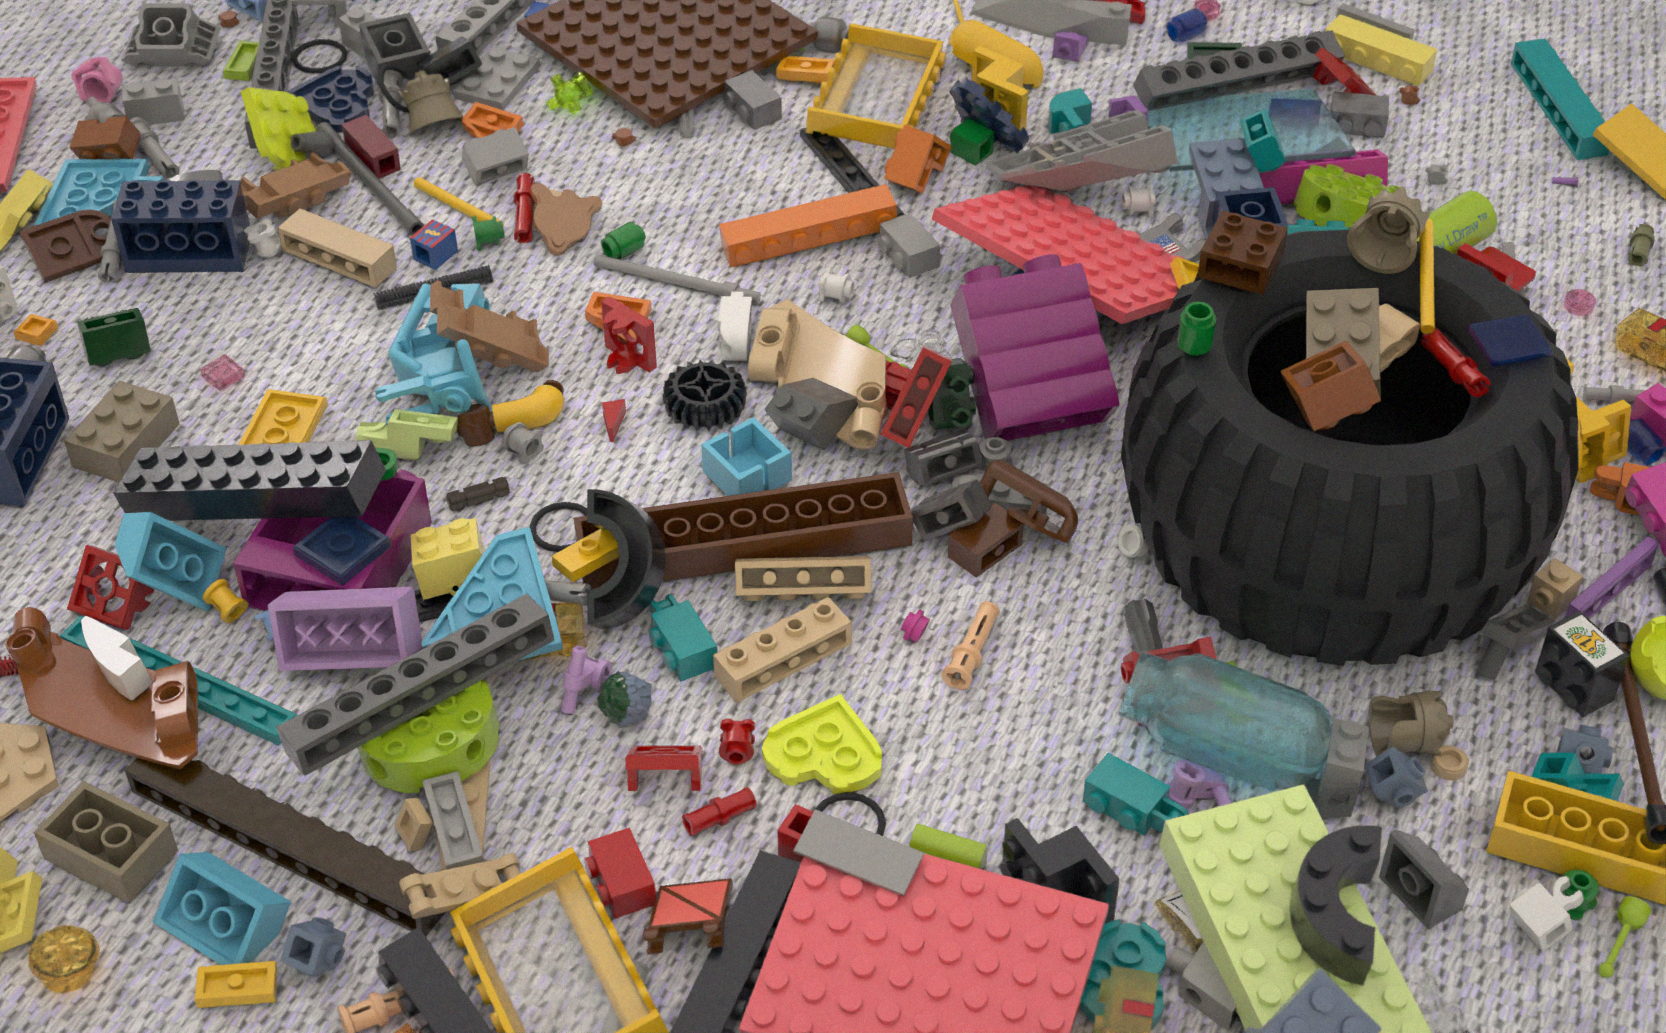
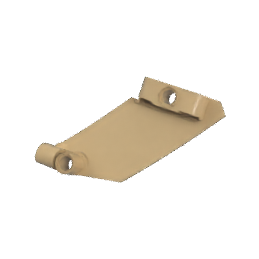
M789 299L771 308H763L748 362L750 381L778 382L779 390L783 384L815 378L856 396L858 403L856 409L835 437L860 450L875 446L878 442L882 420L888 414L885 396L886 355L842 335L798 307Z

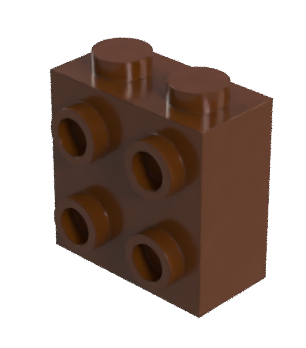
M1222 211L1201 249L1197 277L1264 295L1284 255L1288 228L1275 225L1272 222L1245 217L1238 213Z

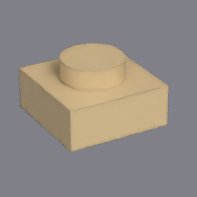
M419 798L405 799L394 826L408 850L415 851L423 849L426 839L432 830L433 822Z

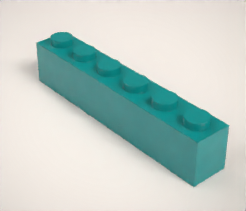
M1546 38L1515 42L1511 66L1576 160L1608 156L1610 150L1592 135L1595 129L1605 121L1601 113L1597 111L1590 101V98L1579 86L1578 81L1574 79L1567 66L1559 58L1555 49L1551 47Z

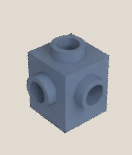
M1580 725L1579 731L1562 727L1557 753H1576L1585 774H1601L1603 767H1610L1614 748L1608 746L1609 739L1607 737L1601 736V729ZM1583 747H1590L1591 752L1588 756H1580V750Z
M1395 747L1389 748L1364 764L1375 796L1380 801H1386L1397 809L1413 803L1416 798L1428 792L1423 778L1425 770L1422 764L1415 757L1410 758Z
M313 917L311 921L293 924L290 927L280 962L296 968L301 974L313 977L319 976L320 973L335 970L344 956L345 948L343 944L347 933L334 928L335 924L332 921L320 917Z

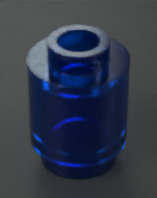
M1190 9L1171 18L1166 25L1167 34L1174 42L1179 40L1181 42L1205 32L1207 18L1199 9Z
M1630 419L1627 451L1638 462L1643 461L1645 465L1657 462L1666 452L1663 440L1643 419Z

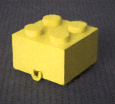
M464 518L456 519L449 525L437 528L425 527L411 534L412 566L423 600L448 593L454 596L457 591H453L452 587L458 586L460 588L486 551L476 518L468 520Z

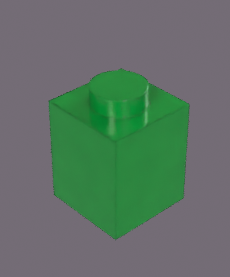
M969 118L951 130L949 138L952 147L950 153L975 166L993 154V130Z

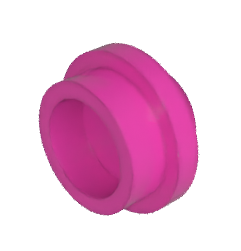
M919 609L916 614L910 612L907 615L900 629L905 632L904 640L909 641L911 639L916 643L919 641L930 621L928 617L924 616V611Z

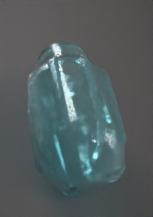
M1141 651L1118 711V716L1145 725L1148 733L1161 746L1164 752L1272 792L1303 784L1306 786L1314 780L1326 759L1332 736L1333 720L1329 711L1306 692L1199 653L1180 656L1168 661Z

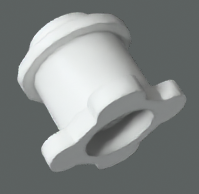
M1146 183V189H1133L1132 186H1128L1127 192L1122 193L1123 210L1127 209L1129 215H1133L1134 212H1147L1148 217H1153L1155 194L1153 193L1152 183Z
M263 219L260 223L250 225L244 230L246 236H248L249 243L254 244V253L257 256L269 258L276 255L281 248L280 238L275 235L276 229L272 226L271 219Z
M826 267L825 273L819 281L820 302H825L827 297L839 299L840 303H845L847 298L851 299L853 296L855 282L851 281L850 274H845L844 276L832 274L833 268Z

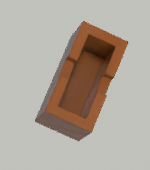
M127 116L107 118L104 123H100L98 119L81 120L77 123L69 148L79 159H133L141 133Z

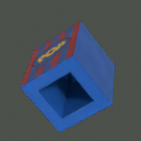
M433 219L410 237L413 260L434 270L458 252L455 229Z

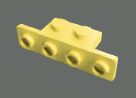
M30 169L24 173L0 203V253L20 227L26 228L33 216L32 212L41 209L47 199L46 195L53 186L52 182Z
M1 847L0 958L2 952L32 940L42 878L33 871L15 878L18 864L17 859Z

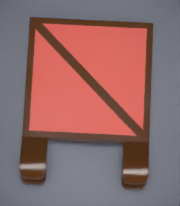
M732 878L659 886L649 926L643 930V939L648 943L647 954L663 953L664 933L703 929L704 934H707V948L723 947L724 924L733 888Z

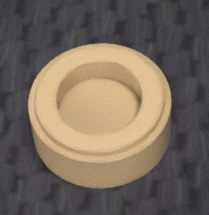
M1446 745L1437 748V750L1441 751V756H1432L1431 768L1433 772L1445 780L1461 779L1466 774L1469 765L1466 753L1455 746Z

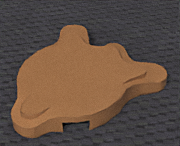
M541 183L532 185L530 191L536 203L533 216L535 232L538 230L543 236L542 240L546 244L548 251L553 255H562L567 249L573 247V243L586 239L591 226V217L601 210L603 204L602 200L597 196L581 198L569 189L563 190L561 196H554Z

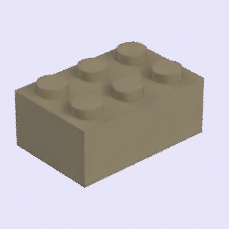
M1379 289L1307 291L1306 359L1347 341L1367 363L1381 398Z
M119 381L64 440L72 467L119 483L141 448H159L180 424L173 397Z
M83 781L34 831L42 856L46 861L129 904L178 852L169 823L86 781Z

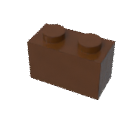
M995 502L991 505L992 508L986 514H983L984 516L978 522L954 530L949 534L948 557L976 578L1022 545L1024 524L1010 516L1006 512L1007 510Z

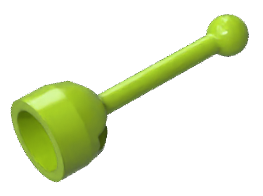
M859 324L852 326L845 336L853 341L882 353L869 343V333ZM886 355V361L895 362Z
M1633 896L1624 897L1618 907L1617 918L1623 927L1606 962L1601 963L1598 967L1599 974L1604 978H1609L1614 974L1613 964L1629 931L1640 929L1644 926L1652 913L1651 907L1640 898Z

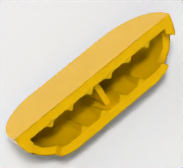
M976 20L963 21L952 31L948 44L953 48L952 53L959 59L972 65L973 50L980 45L1024 64L1023 84H1032V88H1038L1042 85L1044 78L1042 62L1038 55L1028 46Z

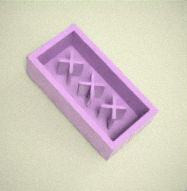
M414 587L285 592L268 604L279 671L390 667L423 649Z

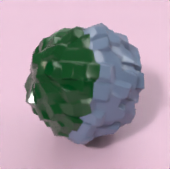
M617 671L601 684V693L597 697L598 708L603 712L604 716L609 718L611 723L618 724L619 727H627L630 724L639 723L641 719L647 717L652 703V684L639 679L635 675H631L628 671Z

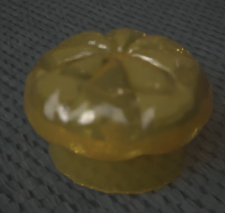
M60 925L45 931L34 941L29 950V968L48 990L55 993H69L84 986L93 976L95 964L100 954V947L98 941L89 930L74 925Z

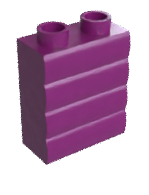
M1050 254L1027 261L1023 265V274L1002 277L999 266L989 265L973 269L963 276L965 284L960 285L950 306L964 361L967 363V366L972 367L973 384L971 388L985 439L999 437L1006 441L1102 423L1106 422L1120 406L1106 348L1100 334L1096 311L1081 263L1062 266L1060 257Z
M398 469L392 478L380 481L363 515L355 517L389 537L392 547L343 586L295 556L293 551L294 545L330 517L261 519L233 562L242 599L248 602L249 608L266 611L268 610V604L285 592L397 587L400 577L405 573L412 560L411 534L416 533L422 528L430 527L432 523L425 479L418 478L409 471Z

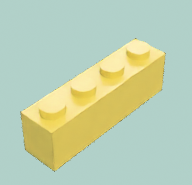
M1341 14L1325 29V31H1333L1345 54L1344 59L1416 86H1420L1434 69L1437 54L1436 48Z

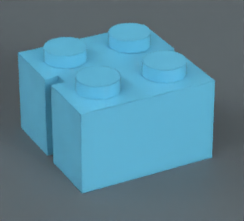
M754 417L730 429L731 458L729 455V435L726 432L701 444L703 472L727 496L759 492L764 489L773 490L792 480V452Z

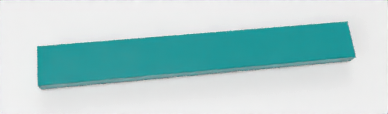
M80 615L59 637L90 650L82 629L81 620L84 617ZM129 638L147 669L156 671L157 669L182 662ZM193 667L198 683V709L279 746L282 743L276 727L298 716V714Z

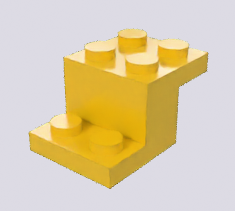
M979 45L973 50L972 81L986 89L983 95L992 104L997 100L1001 108L1013 116L1010 122L1019 131L1023 127L1026 129L1028 90L1023 88L1024 64Z

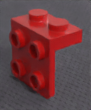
M1464 243L1457 250V256L1493 272L1495 278L1517 291L1532 282L1536 277L1534 269L1495 247L1490 246L1479 251Z

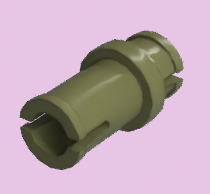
M1639 224V227H1635V231L1630 238L1632 247L1628 261L1631 265L1642 267L1644 266L1643 263L1647 264L1649 250L1653 247L1655 241L1654 228L1651 225Z

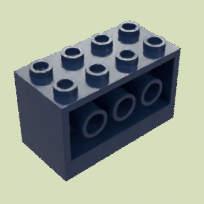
M133 180L122 182L111 220L126 273L244 271L250 245L244 230L250 226L240 180Z
M0 357V504L25 505L70 419L53 362Z

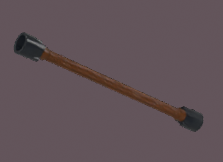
M1613 622L1607 625L1603 632L1629 655L1621 679V686L1648 803L1646 814L1643 818L1648 840L1652 843L1666 844V804L1662 800L1630 661L1633 636L1629 625L1623 622Z

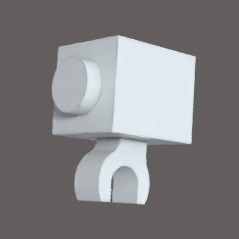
M1567 876L1559 878L1554 883L1553 895L1539 882L1532 888L1526 887L1520 890L1509 904L1513 920L1542 952L1573 931L1570 915L1566 911L1578 907L1584 900L1580 890L1572 896L1562 894L1570 886V880Z

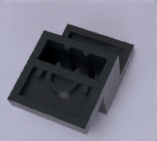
M1018 818L1005 823L1004 841L1002 842L1003 858L1000 865L1002 875L1109 904L1104 924L1114 921L1120 879L1077 825L1038 844Z

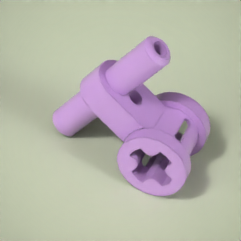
M575 646L572 649L571 660L568 669L564 672L562 686L565 688L561 707L563 713L573 714L575 712L579 691L589 685H592L593 689L600 691L601 684L612 674L613 665L611 661L605 659L598 661L589 658L586 653L587 650L581 646Z
M1203 758L1198 764L1189 760H1179L1176 762L1172 771L1174 777L1171 782L1167 783L1170 786L1169 799L1182 805L1185 809L1192 807L1196 798L1215 799L1218 807L1233 803L1228 794L1229 786L1224 776L1217 772L1210 758Z

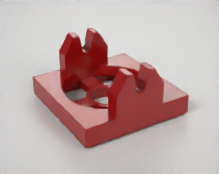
M1321 48L1315 54L1322 61L1316 68L1313 76L1317 82L1319 81L1322 85H1327L1337 78L1347 87L1343 92L1377 95L1351 67L1327 49Z
M609 296L601 301L605 347L613 351L608 357L607 368L610 369L618 365L616 367L617 374L630 372L636 366L649 373L657 368L654 322ZM630 329L635 333L636 339L629 334L628 331ZM622 333L627 341V345L618 340L617 334ZM638 343L643 346V354L637 350Z
M86 545L67 610L121 629L129 630L134 613L143 612L150 605V602L145 600V597L154 593V589L131 578H128L130 583L128 589L119 586L118 580L115 577L118 565L123 568L119 555L93 545ZM107 562L105 571L99 564ZM105 577L109 578L112 582V591L106 597L102 596L99 592L101 588L99 583ZM94 594L96 597L94 605L91 603L89 595ZM115 596L125 599L124 604L118 610L109 613L105 612L108 600L113 599Z
M636 745L631 747L625 757L628 791H637L639 786V770H691V791H701L703 747L701 745Z

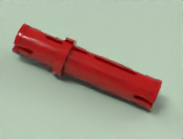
M522 173L517 177V191L513 197L514 204L516 205L514 239L517 240L519 235L518 243H529L533 238V206L535 205L530 191L532 185L535 184V178L531 177L529 173Z
M1435 329L1432 333L1423 334L1422 337L1426 340H1421L1422 346L1430 351L1449 371V376L1455 383H1461L1473 397H1481L1488 392L1489 388L1486 386H1490V380L1478 370L1477 363L1470 357L1466 358L1438 329Z

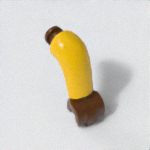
M548 380L524 398L493 404L491 412L489 406L471 404L467 412L457 415L458 436L463 437L467 446L475 447L487 444L494 439V427H496L497 433H502L510 425L517 422L524 423L528 430L545 426L553 422L561 413L565 402L563 397L564 388L559 382Z

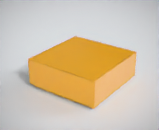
M30 314L13 333L17 340L42 346L58 329L56 320Z

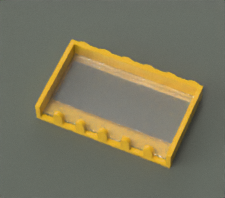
M850 23L848 39H843L841 53H836L834 67H829L827 82L822 81L820 97L815 96L813 107H808L806 133L813 134L814 131H818L823 135L827 133L828 136L895 149L896 136L902 131L904 125L913 128L919 126L921 112L926 110L928 97L931 98L934 83L938 82L940 68L943 69L945 66L947 54L943 52L944 41Z
M573 847L560 852L450 911L456 924L450 931L459 948L466 947L469 954L463 956V959L473 977L480 976L482 982L477 984L476 987L485 1005L488 1006L492 1003L495 1009L489 1016L498 1033H669Z

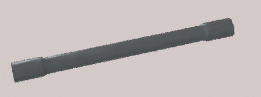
M323 122L317 126L316 131H325L331 135L334 141L333 151L389 209L411 236L424 226L423 222L410 209H407L350 149L329 123Z

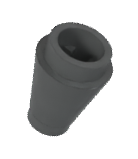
M325 131L294 134L291 137L290 145L294 151L307 155L314 152L320 158H324L332 153L334 141L331 135Z

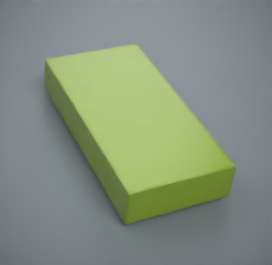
M239 41L222 71L224 79L250 81L254 73L259 42Z

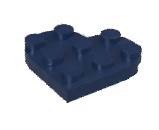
M337 66L287 91V93L294 95L296 98L301 96L307 101L308 113L312 120L318 124L327 122L337 133H342L341 124L364 115L370 117L367 98L374 95L371 74L367 69L355 66L356 70H342L341 66Z
M964 78L962 82L957 80L949 93L955 102V108L961 119L960 122L962 123L969 118L993 130L994 143L999 141L1004 144L1007 151L1019 153L1029 142V135L1026 129L1023 127L1019 131L1010 122L1013 116L1004 111L997 100L992 104L983 95L986 89L967 78Z

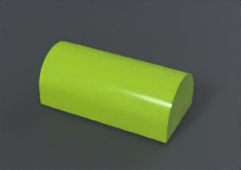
M916 824L909 847L924 852V854L982 870L985 869L987 864L986 844L922 824Z

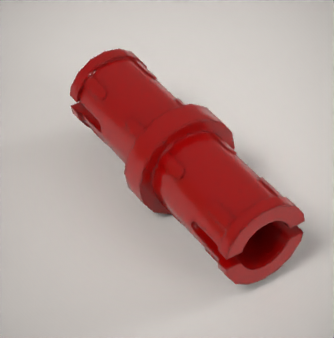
M745 787L741 791L722 799L720 797L710 799L708 805L682 815L684 828L690 836H694L698 832L717 824L719 826L729 824L731 818L748 810L755 809L757 807L756 798L751 789Z

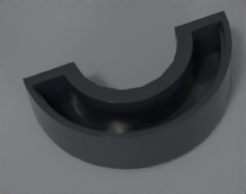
M587 489V523L602 530H609L618 543L620 553L618 567L611 579L601 587L587 590V624L599 629H610L633 620L653 601L664 577L666 563L665 547L657 525L642 508L612 492Z
M1368 825L1351 826L1336 830L1321 838L1311 847L1301 864L1290 897L1289 909L1293 930L1307 954L1332 975L1361 986L1364 985L1373 964L1375 927L1364 924L1349 914L1340 900L1339 891L1353 884L1371 883L1380 861L1382 827Z

